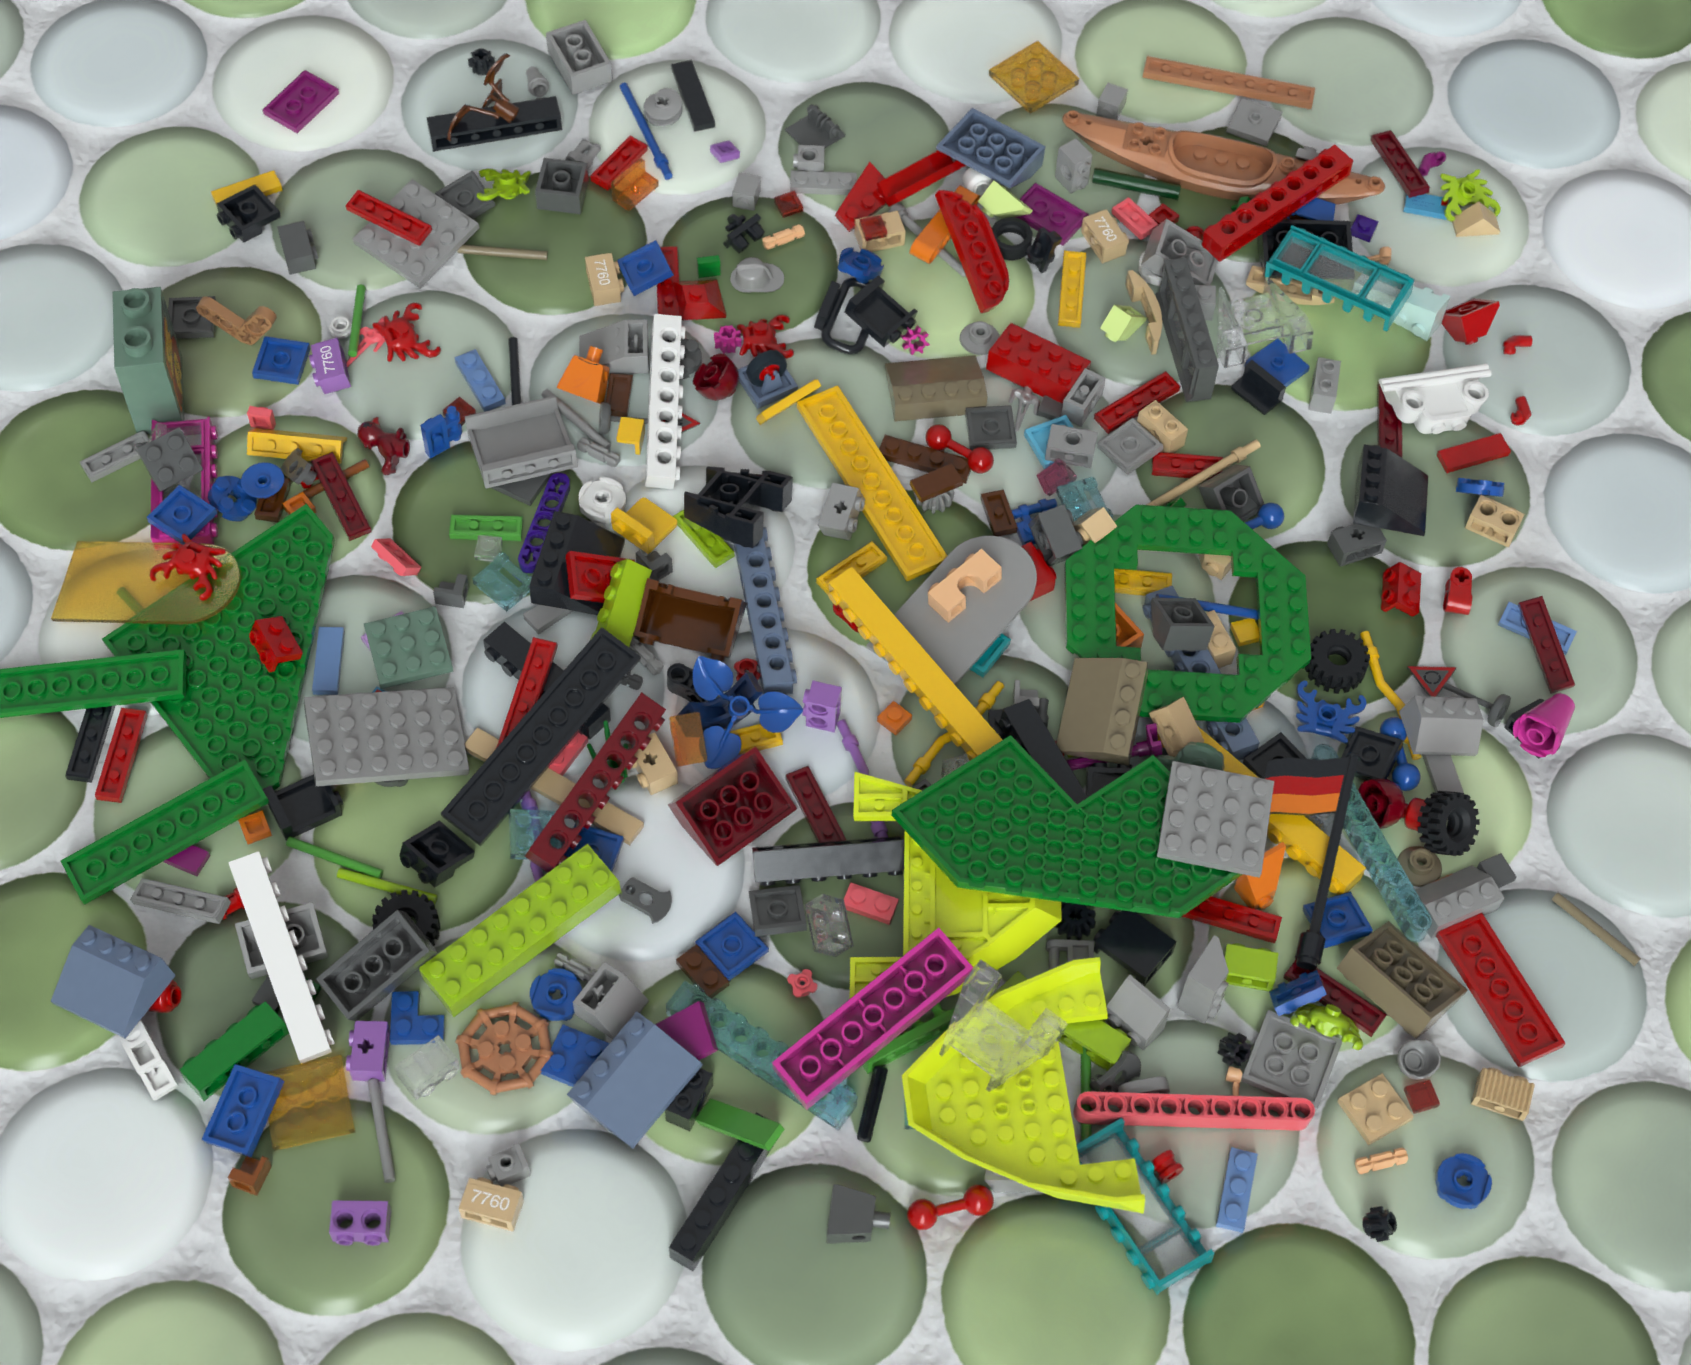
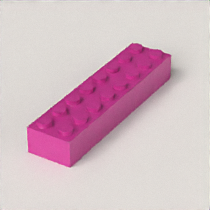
M937 928L772 1062L773 1070L804 1108L808 1110L973 974L972 965L943 931Z

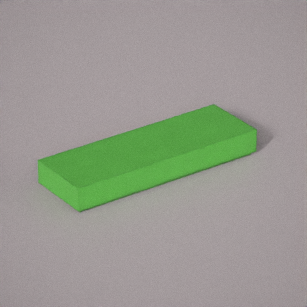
M451 515L449 537L450 539L522 541L523 516Z

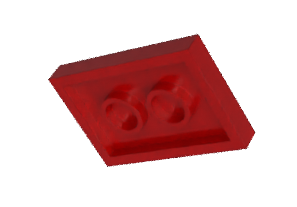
M569 551L566 554L570 599L604 603V592L610 585L612 567L617 562L626 558Z

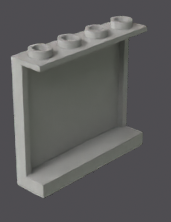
M556 395L464 416L467 434L485 489L578 467L574 444L570 443L558 410Z

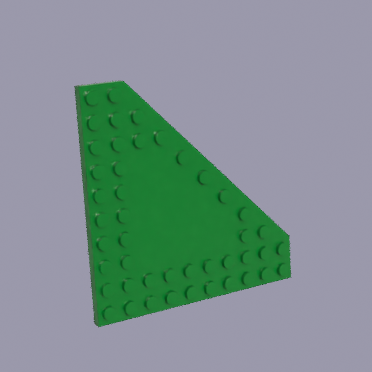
M307 504L220 560L223 565L222 567L213 565L212 567L215 569L218 578L214 580L211 574L208 573V580L212 585L213 592L207 600L202 601L199 599L200 594H203L206 588H200L198 591H195L193 588L199 577L191 579L102 638V641L114 657L185 650L187 653L185 698L150 703L209 779L246 760L262 789L271 785L273 790H276L281 786L335 544L333 534ZM282 616L303 654L301 659L278 663L274 672H268L265 664L261 662L260 655L255 646L251 644L249 634L255 620Z

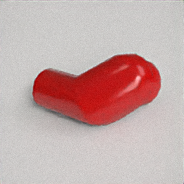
M1511 336L1503 342V353L1515 354V347H1531L1532 336Z
M1525 396L1515 399L1518 410L1515 414L1512 412L1510 418L1512 424L1516 426L1525 424L1531 417V410Z

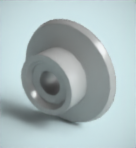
M978 321L967 325L961 331L960 343L966 351L972 354L986 355L1000 335L992 325Z

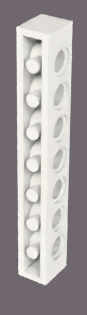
M654 314L645 487L673 489L675 480L679 481L680 467L676 466V460H680L681 446H677V439H681L682 426L678 425V419L682 418V405H678V399H682L683 385H679V379H683L684 365H680V359H684L685 346L681 345V339L684 340L685 326L681 325L682 316ZM660 440H666L668 443H663ZM660 460H663V461H666L667 463L664 464V463H661V462H659V461H660Z

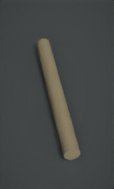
M462 245L458 249L460 254L538 260L548 259V251Z
M1559 892L1552 898L1553 902L1633 966L1641 960L1639 956Z

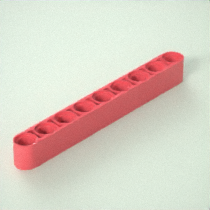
M1088 1091L1083 1092L1077 1098L1073 1114L1078 1122L1093 1125H1110L1123 1118L1125 1121L1124 1125L1299 1131L1307 1128L1315 1114V1108L1313 1103L1305 1098ZM1081 1105H1089L1093 1111H1085ZM1114 1105L1118 1107L1120 1111L1112 1112L1108 1108V1106ZM1135 1106L1143 1107L1146 1113L1138 1112ZM1161 1107H1168L1173 1113H1165ZM1188 1108H1195L1200 1114H1192ZM1215 1109L1224 1110L1226 1115H1219ZM1242 1109L1249 1110L1253 1116H1246ZM1268 1110L1276 1111L1279 1117L1272 1116ZM1295 1111L1303 1112L1306 1117L1297 1116Z

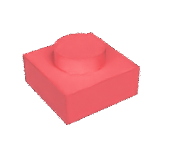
M249 407L247 415L251 427L274 430L276 421L273 410L266 407Z

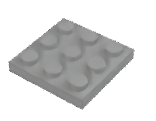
M1268 1010L1241 1082L1278 1097L1308 1099L1313 1103L1316 1112L1342 1041L1335 1036H1325L1317 1032L1313 1027L1308 1029L1301 1023H1299L1298 1027H1295L1290 1023V1018L1283 1015L1278 1016L1277 1013Z

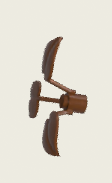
M504 53L489 69L484 80V85L486 86L489 83L492 90L486 97L482 108H487L495 101L496 104L493 109L496 112L465 104L455 114L450 123L447 133L449 141H451L452 130L469 111L494 116L496 119L502 117L509 123L514 120L520 108L509 102L510 100L502 93L501 78L494 84V77L504 60L510 57L509 54Z

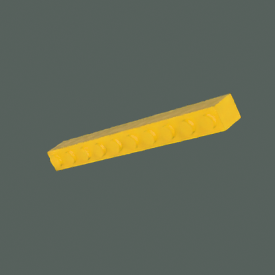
M850 567L828 582V597L832 603L839 605L843 609L845 618L850 623L854 622L857 625L858 632L865 640L869 639L873 644L876 654L888 661V666L895 675L899 674L906 689L910 693L914 692L919 697V703L926 711L930 710L937 725L941 729L945 728L950 733V739L957 747L961 746L968 761L1002 741V738L853 567Z
M1198 727L1204 743L1209 744L1223 754L1224 771L1259 778ZM1270 814L1267 836L1270 841L1275 844L1284 842L1288 856L1300 862L1310 875L1320 879L1330 837L1305 816ZM1340 845L1329 888L1330 892L1337 895L1349 892L1362 879L1366 869L1365 866Z

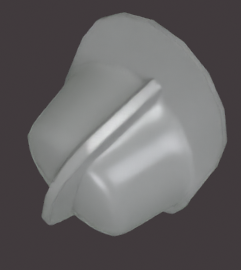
M749 257L737 265V268L731 273L730 281L732 286L740 292H774L784 284L785 277L779 267L763 263L758 258Z

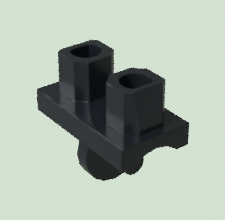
M731 214L727 219L729 225L725 229L728 232H732L727 235V240L723 242V245L727 249L732 246L740 254L750 244L744 238L745 235L748 234L754 242L758 241L765 233L759 224L761 217L755 214L744 222L746 220L744 215L738 217L735 214Z
M1044 227L1040 228L1033 245H1030L1026 250L1027 261L1036 265L1039 272H1046L1049 263L1053 262L1055 258L1054 251L1056 246L1060 245L1062 237L1056 231L1048 232Z

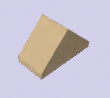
M1480 202L1465 209L1460 215H1455V220L1452 221L1456 237L1497 235L1500 233L1496 215Z

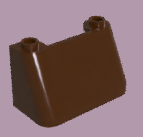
M647 578L634 636L640 638L639 642L653 646L654 642L711 654L710 659L724 662L725 658L731 657L744 616L746 603L742 599L733 597L727 599L724 596H715L675 587L671 584L667 586V584L660 583L658 580Z

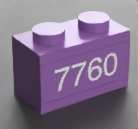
M338 338L311 345L312 355H309L312 368L316 369V373H313L316 386H320L324 394L351 387L344 350Z

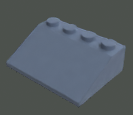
M971 108L936 146V149L1008 188H1012L1030 179L1043 165L1046 146L974 108Z
M88 925L70 949L51 1002L126 1039L176 975L161 957Z
M636 1012L567 1095L581 1110L633 1149L703 1064L654 1023Z

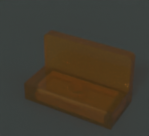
M640 158L611 183L612 200L627 211H630L659 186L658 180L645 171V160Z
M699 712L669 717L677 767L706 762L708 759Z

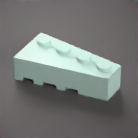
M1362 274L1354 283L1352 292L1358 295L1369 277ZM1376 281L1366 299L1390 308L1400 290ZM1413 286L1411 295L1397 315L1394 323L1428 341L1441 325L1451 296L1444 293L1442 296L1433 294V289L1427 287L1420 289Z

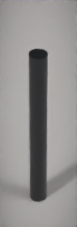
M510 337L508 341L512 405L521 404L518 339Z

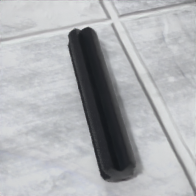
M875 1066L873 1069L857 1133V1139L862 1142H870L888 1074V1070L885 1067Z

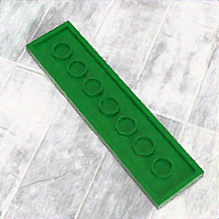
M184 649L0 669V718L185 698L187 653Z
M243 760L60 861L80 900L85 905L268 804L269 800L246 760Z

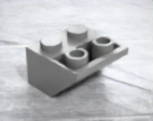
M604 962L573 1001V1007L577 1017L611 1039H614L636 1012L640 1013L649 1001L625 974Z

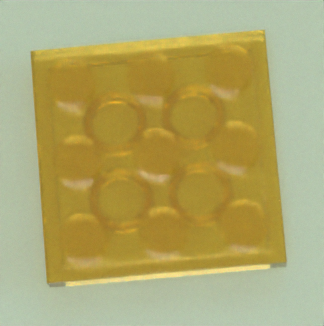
M1039 41L1034 42L989 69V76L1030 114L1079 84V78Z
M341 1055L262 1072L285 1081L268 1118L274 1151L355 1133Z

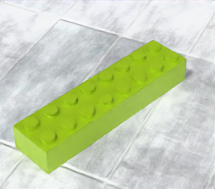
M586 844L418 968L421 976L454 1018L621 893L619 880L593 849Z

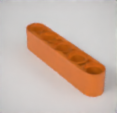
M960 185L954 191L963 195L962 199L972 206L978 204L980 195ZM941 210L936 213L917 236L910 249L911 255L928 264L933 262L951 239Z

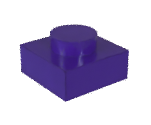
M1358 214L1351 227V235L1370 242L1379 221Z

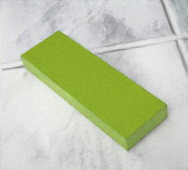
M684 509L673 516L677 519L678 527L715 568L735 557V552L722 537L684 517Z

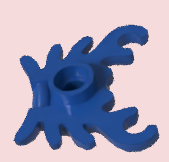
M1305 680L1300 682L1297 686V694L1306 703L1307 707L1301 701L1297 702L1296 706L1301 713H1297L1296 718L1301 723H1304L1297 730L1299 732L1327 736L1346 744L1348 739L1343 734L1355 732V728L1349 726L1356 724L1360 719L1359 716L1348 717L1365 709L1367 704L1363 695L1359 696L1358 701L1360 705L1358 706L1353 705L1351 699L1348 698L1346 700V708L1341 709L1339 704H1328L1325 700L1315 702L1314 698L1317 690L1306 693L1303 688L1307 686L1308 682Z

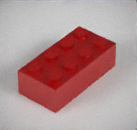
M1010 323L990 348L986 370L1023 388L1025 386L1030 387L1032 392L1042 397L1046 395L1063 404L1065 397L1084 369H1090L1091 361Z

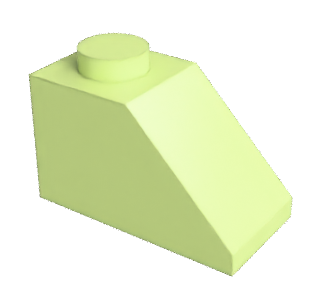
M994 180L978 200L983 206L982 211L991 218L994 215L1000 219L1031 214L1033 211L1002 184Z
M1113 305L1100 329L1105 331V336L1114 342H1117V340L1126 341L1146 322L1147 317L1131 306Z

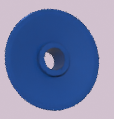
M265 462L250 466L241 477L242 489L248 495L255 498L273 496L281 489L284 483L282 470L272 463Z

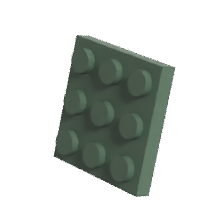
M436 606L364 623L380 689L454 672Z

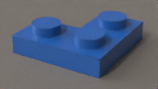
M419 991L392 992L390 1044H444L445 1016L419 1015Z

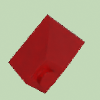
M717 280L673 282L682 320L726 318Z
M1471 299L1447 309L1441 324L1455 341L1465 342V345L1476 343L1478 338L1487 335L1500 306L1499 301Z

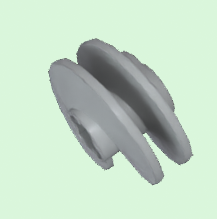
M661 89L645 100L644 115L646 120L653 125H671L678 121L682 115V98L673 89Z

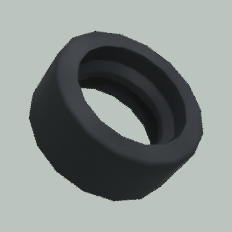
M1008 217L997 221L993 225L992 231L1003 259L1013 261L1025 257L1026 250L1032 243L1033 232L1031 227L1019 218ZM1004 233H1016L1024 239V242L1017 245H1007L1001 242L998 236Z

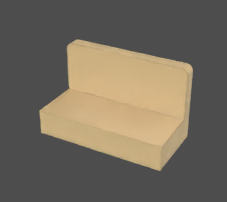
M1184 697L1149 713L1153 723L1157 725V732L1168 756L1176 757L1179 751L1189 742L1204 743L1202 734Z

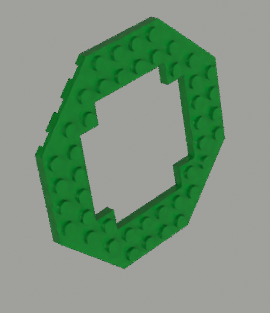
M1136 504L1114 521L1117 525L1114 530L1096 543L1090 540L1082 547L1083 549L1078 550L1065 561L1066 649L1072 654L1075 653L1079 658H1126L1141 661V648L1116 646L1114 569L1136 570L1138 566L1137 550L1231 556L1232 576L1256 578L1260 655L1238 654L1236 659L1237 675L1148 669L1140 711L1141 717H1150L1149 713L1153 710L1167 706L1177 699L1184 697L1195 720L1240 723L1251 711L1264 703L1278 688L1280 689L1293 678L1294 674L1310 663L1311 646L1306 575L1232 511Z

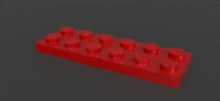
M1483 913L1470 917L1437 933L1438 941L1518 1068L1564 1047L1565 1041Z

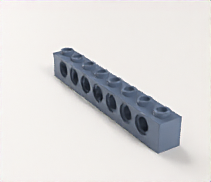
M763 527V537L754 548L733 544L763 694L774 691L787 695L793 694V684H797L795 669L790 668V663H793L791 648L786 649L785 642L789 641L787 628H782L781 624L784 621L783 608L778 607L777 601H780L779 588L773 585V581H776L775 568L769 565V561H772L770 547L765 546V541H768L766 527ZM770 646H775V647H777V648L771 649V648H768V647H770Z
M1173 585L1146 594L1143 612L1147 619L1150 618L1151 622V599L1155 598L1157 593L1179 597ZM1208 648L1207 650L1196 651L1174 650L1170 652L1164 650L1166 655L1173 660L1175 671L1221 674ZM1246 718L1240 723L1206 721L1209 734L1212 737L1214 736L1217 743L1239 761L1258 749L1260 742ZM1228 732L1233 733V734H1235V736H1231V735H1229V734H1227V733H1228Z

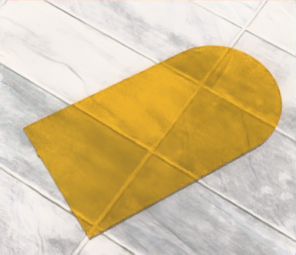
M77 541L51 619L56 622L193 624L201 622L218 614L233 600L240 586V568L234 556L226 549L225 554L213 556L223 566L217 567L212 564L218 578L214 580L211 574L208 573V580L212 585L213 592L211 597L202 601L199 599V596L206 591V588H200L198 591H195L193 588L199 577L190 579L189 575H179L176 568H174L168 579L163 576V571L156 573V581L150 579L149 574L153 566L171 560H163L162 556L169 551H176L171 548V544L174 543ZM199 543V544H202V545H204V546L211 547V548H221V549H224V548H222V547H220V546L213 545V544H203V543Z

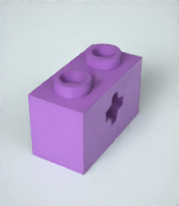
M355 1021L354 1030H350L349 1046H352V1053L347 1055L346 1071H350L353 1081L378 1079L379 1082H385L390 1042V1028L387 1021Z

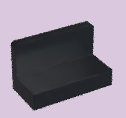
M1251 360L1246 364L1243 376L1232 385L1231 390L1260 413L1266 415L1283 401L1286 386Z

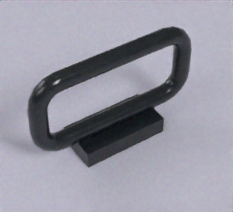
M856 278L846 279L841 286L837 282H831L814 328L822 331V340L830 348L846 354H856L865 346L869 334L861 329L854 345H847L834 340L830 333L849 288L855 286L863 289L868 283H860Z

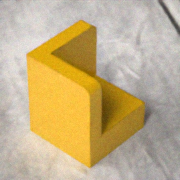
M621 417L616 440L620 443L635 444V454L640 455L645 436L644 420Z

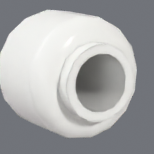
M970 167L963 174L962 182L965 188L980 195L981 198L993 182V179Z

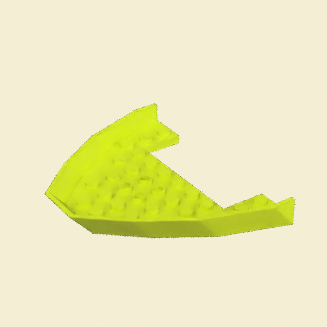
M854 771V821H896L891 816L892 809L922 790ZM905 831L903 956L937 928H940L973 967L972 976L946 997L958 994L1015 960L1062 921L1061 902L956 887ZM850 957L849 999L901 957Z
M1100 957L1072 960L996 993L946 1030L902 1075L908 1125L962 1159L1055 1198L1144 1214L1145 1196L1141 1194L1135 1158L1080 1165L1056 1025L1108 1018L1100 975Z

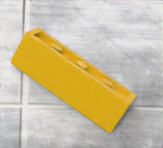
M254 428L248 431L247 455L287 459L294 450L299 448L302 450L301 457L306 461H311L333 452L338 463L341 464L343 443L347 441V437Z

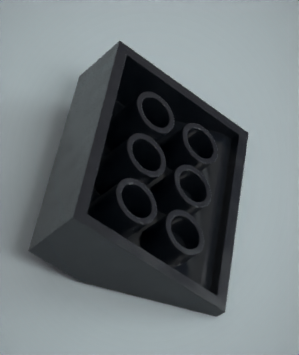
M1283 219L1257 237L1258 254L1264 278H1266V262L1271 259L1289 232L1291 225L1302 228L1318 237L1325 238L1327 241L1343 246L1353 252L1350 221ZM1292 243L1281 261L1301 269L1312 251ZM1319 255L1308 272L1321 279L1354 280L1355 278L1354 270ZM1274 270L1269 278H1282V273Z
M1364 444L1357 471L1353 523L1424 536L1428 475L1387 448Z
M554 511L529 585L531 603L598 615L604 603L570 599L566 554L569 551L620 558L625 538L578 515Z

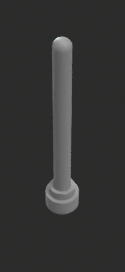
M898 202L890 208L888 212L898 211L902 223L916 236L922 232L923 229L908 217L907 209ZM943 248L938 256L958 274L965 277L966 274L962 264Z

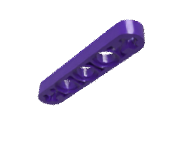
M556 473L548 480L518 556L519 567L525 573H534L543 543L539 546H534L530 542L534 538H540L544 541L549 525L542 527L538 522L542 519L551 521L554 511L562 512L570 492V480L566 474ZM563 483V485H560L558 493H556V485ZM549 500H555L559 503L553 508L545 505ZM530 552L533 553V561H530L529 564H526L525 561H529L530 559Z

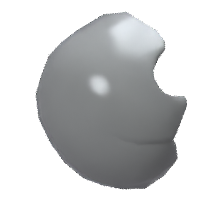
M1410 1040L1398 1051L1397 1063L1400 1071L1410 1079H1426L1432 1076L1440 1067V1052L1438 1047L1430 1040Z

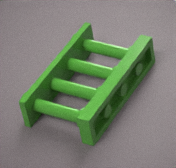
M940 1003L936 1004L931 1008L935 1015L933 1019L927 1022L918 1019L911 1025L910 1031L898 1035L862 1065L867 1074L873 1072L875 1066L882 1067L940 1037L946 1030L960 1021V1014L954 1007L947 1011L946 1009L943 1010Z

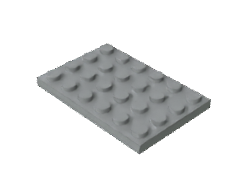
M454 687L304 697L303 703L316 786L468 775L469 773Z

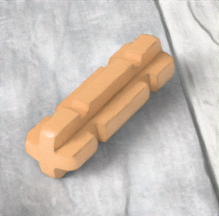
M798 224L793 226L791 230L788 228L774 233L772 237L770 235L764 237L762 243L764 248L770 250L775 248V245L780 246L794 241V238L804 237L805 231L803 226Z
M1405 1148L1394 1149V1152L1386 1151L1370 1155V1158L1366 1156L1357 1158L1355 1167L1359 1174L1369 1173V1170L1377 1171L1393 1167V1164H1405L1408 1160V1155Z

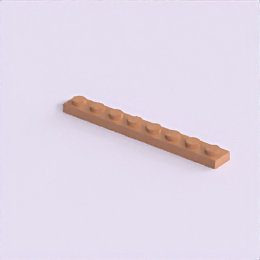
M1147 56L1142 77L1306 109L1312 108L1315 88L1149 56Z

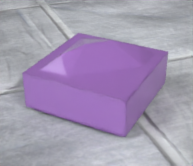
M729 140L710 145V152L720 163L740 158V151Z

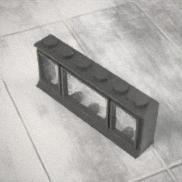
M1187 258L1164 260L1165 266L1160 289L1155 296L1161 309L1162 322L1186 402L1211 399L1219 364Z

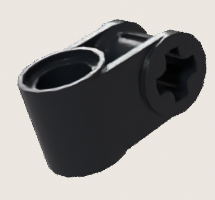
M681 663L671 665L667 670L668 690L687 699L689 702H705L694 689L692 680L693 669ZM680 677L682 680H674L673 678Z

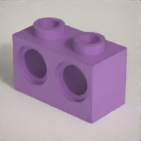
M812 681L811 688L805 690L803 697L804 708L802 716H806V726L835 733L836 723L841 712L842 687Z
M332 1201L329 1229L332 1241L339 1245L364 1242V1244L371 1246L380 1245L381 1242H388L391 1219L390 1205L388 1201ZM345 1220L353 1221L352 1225L348 1228L340 1227V1224ZM373 1220L381 1221L380 1225L376 1228L371 1229L367 1227Z

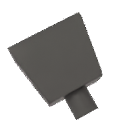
M833 1184L826 1243L871 1241L873 1227L889 1229L891 1213L875 1211L876 1196Z

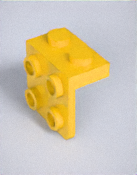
M641 498L626 513L618 507L611 512L612 529L647 554L677 527L676 518L647 498Z

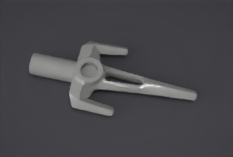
M1027 386L1023 390H1012L1009 398V403L1013 402L1015 396L1019 401L1015 432L1019 431L1030 404L1034 405V414L1037 415L1039 399L1032 395L1031 388Z

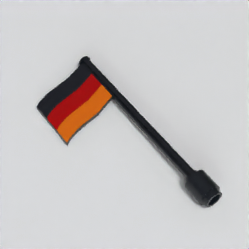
M1353 752L1346 754L1343 758L1324 760L1301 758L1270 760L1267 763L1264 779L1274 781L1270 814L1312 816L1335 813L1310 927L1306 932L1300 933L1295 954L1296 965L1305 970L1317 969V965L1321 964L1326 939L1321 936L1320 928L1357 762L1361 759L1357 753Z

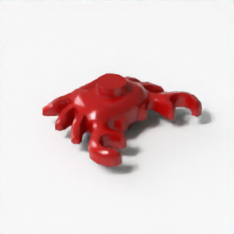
M408 304L403 316L398 318L400 311H395L392 321H389L388 316H384V327L379 323L372 324L384 336L387 343L388 362L392 361L393 352H396L402 361H406L404 353L411 358L418 359L419 355L414 351L430 358L440 354V347H436L435 350L427 348L430 346V340L418 343L419 336L415 333L414 325L409 323V321L419 320V315L411 311L413 309L422 310L421 304Z
M777 315L768 323L766 319H760L757 323L750 321L747 327L743 324L737 325V329L741 331L743 336V345L739 355H744L748 349H750L753 357L758 356L757 351L763 353L769 350H777L783 354L784 358L792 357L794 351L792 349L784 351L786 350V344H777V339L775 338V330H783L784 325L781 322L790 323V318L786 315Z
M182 534L185 544H171V548L176 551H169L162 556L163 560H171L153 566L149 574L150 579L156 581V573L159 571H163V576L168 579L171 571L176 568L179 575H189L190 579L199 577L193 588L195 591H198L200 588H206V591L200 594L199 599L202 601L207 600L213 592L207 575L210 573L214 580L218 578L212 564L217 567L223 566L213 556L223 555L226 551L221 548L204 546L192 541L186 534Z

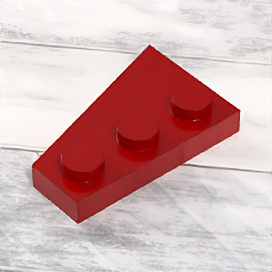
M871 162L868 163L835 214V217L849 232L855 228V219L870 217L887 205L877 186V183L885 179V177Z

